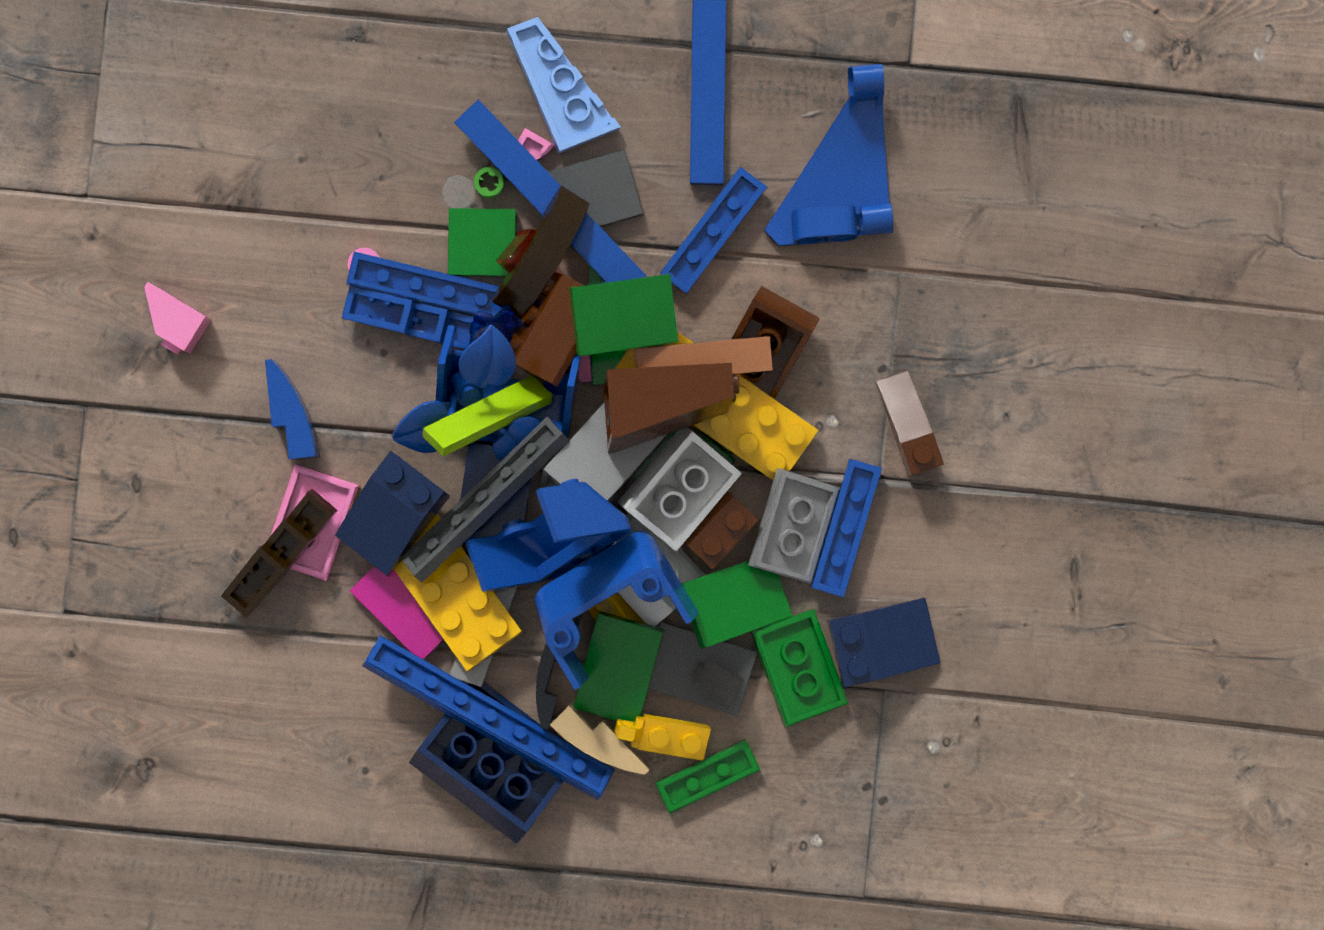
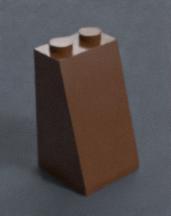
M732 363L607 370L603 394L608 453L627 449L727 413L731 403L736 400V394H739L738 373H732Z

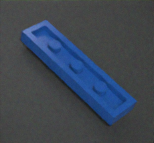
M740 167L662 269L660 275L670 274L671 284L687 294L767 189V186Z
M853 459L848 460L811 588L841 597L845 596L882 468Z

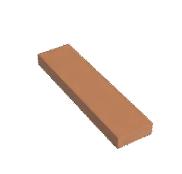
M770 336L634 348L636 368L732 363V373L739 374L773 370Z

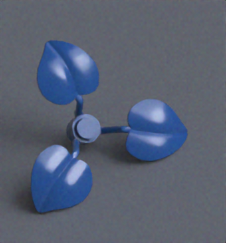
M490 325L480 337L463 351L458 364L459 372L455 373L450 381L454 394L449 396V412L447 413L444 404L439 401H428L418 405L395 428L392 438L396 443L421 453L436 452L437 450L423 438L424 427L455 413L457 403L467 407L482 400V388L486 387L487 383L498 386L506 383L511 378L516 367L515 354L507 338L495 326ZM530 416L520 417L513 420L507 429L504 427L498 429L502 435L492 445L496 458L501 461L541 422Z

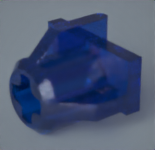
M505 305L494 317L490 313L478 310L474 314L470 325L469 345L480 337L490 325L495 326L510 343L513 330L520 324L511 307Z

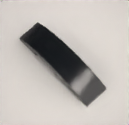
M582 614L573 618L578 628L580 625ZM546 643L537 673L536 706L541 728L548 730L559 695L546 692L556 659Z

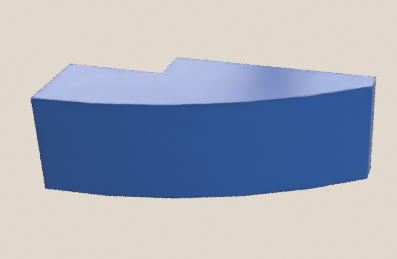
M272 359L265 360L271 425L276 429L286 428L288 458L290 460L320 458L315 429L302 396L278 362Z

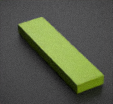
M531 375L424 427L423 438L444 457L510 424L517 418L525 417L551 404L553 394Z

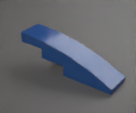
M349 286L342 319L442 345L447 327L452 325L455 326L453 347L463 350L483 334L486 320L353 286Z

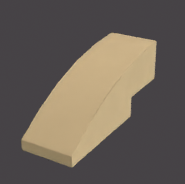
M570 704L550 723V726L565 740L603 763L643 775L650 770V767L624 740L616 738L613 728L604 719L593 728Z

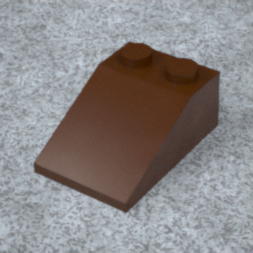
M761 286L731 340L770 336L773 370L739 374L775 399L820 318Z
M727 491L686 539L684 544L713 570L759 519Z

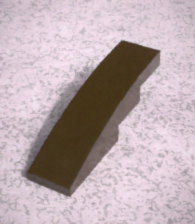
M309 490L291 514L283 519L265 544L257 549L221 597L244 617H249L315 540L338 510L315 490Z

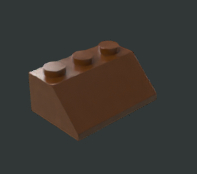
M554 272L534 304L523 315L521 319L523 324L517 335H512L508 341L515 354L516 367L537 379L558 387L577 352L569 287L583 286V284L564 274Z

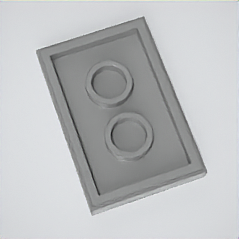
M777 468L748 565L812 584L840 488Z

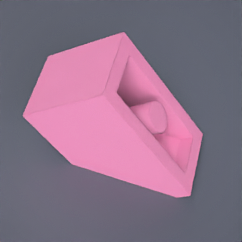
M147 282L144 289L155 334L164 339L161 345L177 355L181 350L191 354L211 319L157 286Z

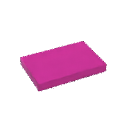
M374 566L350 590L411 653L424 660L444 640L395 570L388 577Z

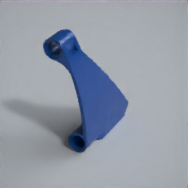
M882 64L848 67V100L786 198L764 229V232L778 246L845 242L854 240L861 235L893 233L892 205L889 203L883 120L885 85Z

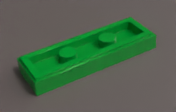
M745 739L705 758L703 761L701 760L655 782V785L669 814L761 769Z

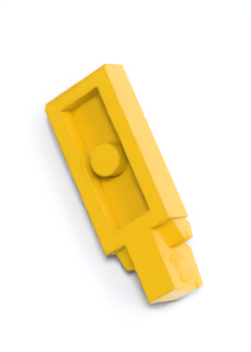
M644 714L643 717L637 716L635 722L617 719L614 733L617 739L631 741L630 747L637 748L638 750L703 761L711 728L707 724Z

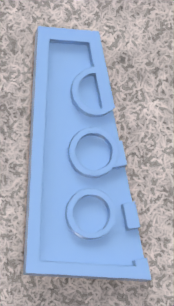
M538 17L507 28V36L558 154L620 130L621 126L615 118L610 116L604 108L603 102L596 93L591 91L582 79L581 73L575 66L573 67L564 55L563 49Z

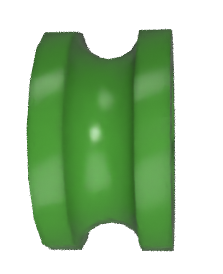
M484 167L474 177L475 189L483 198H496L504 190V178L496 168ZM489 174L492 179L498 178L499 183L494 184L495 190L489 191L487 187H480V182H484L483 177Z

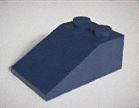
M390 451L367 481L335 536L389 577L402 560L401 557L416 542L450 498V495L394 452Z
M925 597L827 620L843 687L867 683L940 663Z

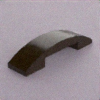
M560 185L543 213L545 215L544 220L512 273H507L491 302L519 319L523 317L540 295L566 254L587 212L589 202Z

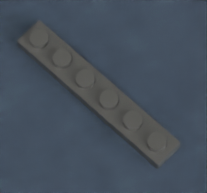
M546 417L401 557L414 577L420 582L426 580L570 441L550 418Z

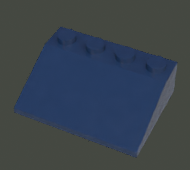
M483 682L482 687H479L471 683L468 684L472 688L478 690L479 692L485 694L486 696L492 698L493 700L499 702L500 704L506 706L507 708L515 711L516 713L541 726V724H539L537 721H535L533 718H531L529 715H527L525 712H523L521 709H519L517 706H515L513 703H511L509 700H507L505 697H503L501 694H499L485 682ZM444 714L409 762L516 844L527 833L564 782L447 714Z

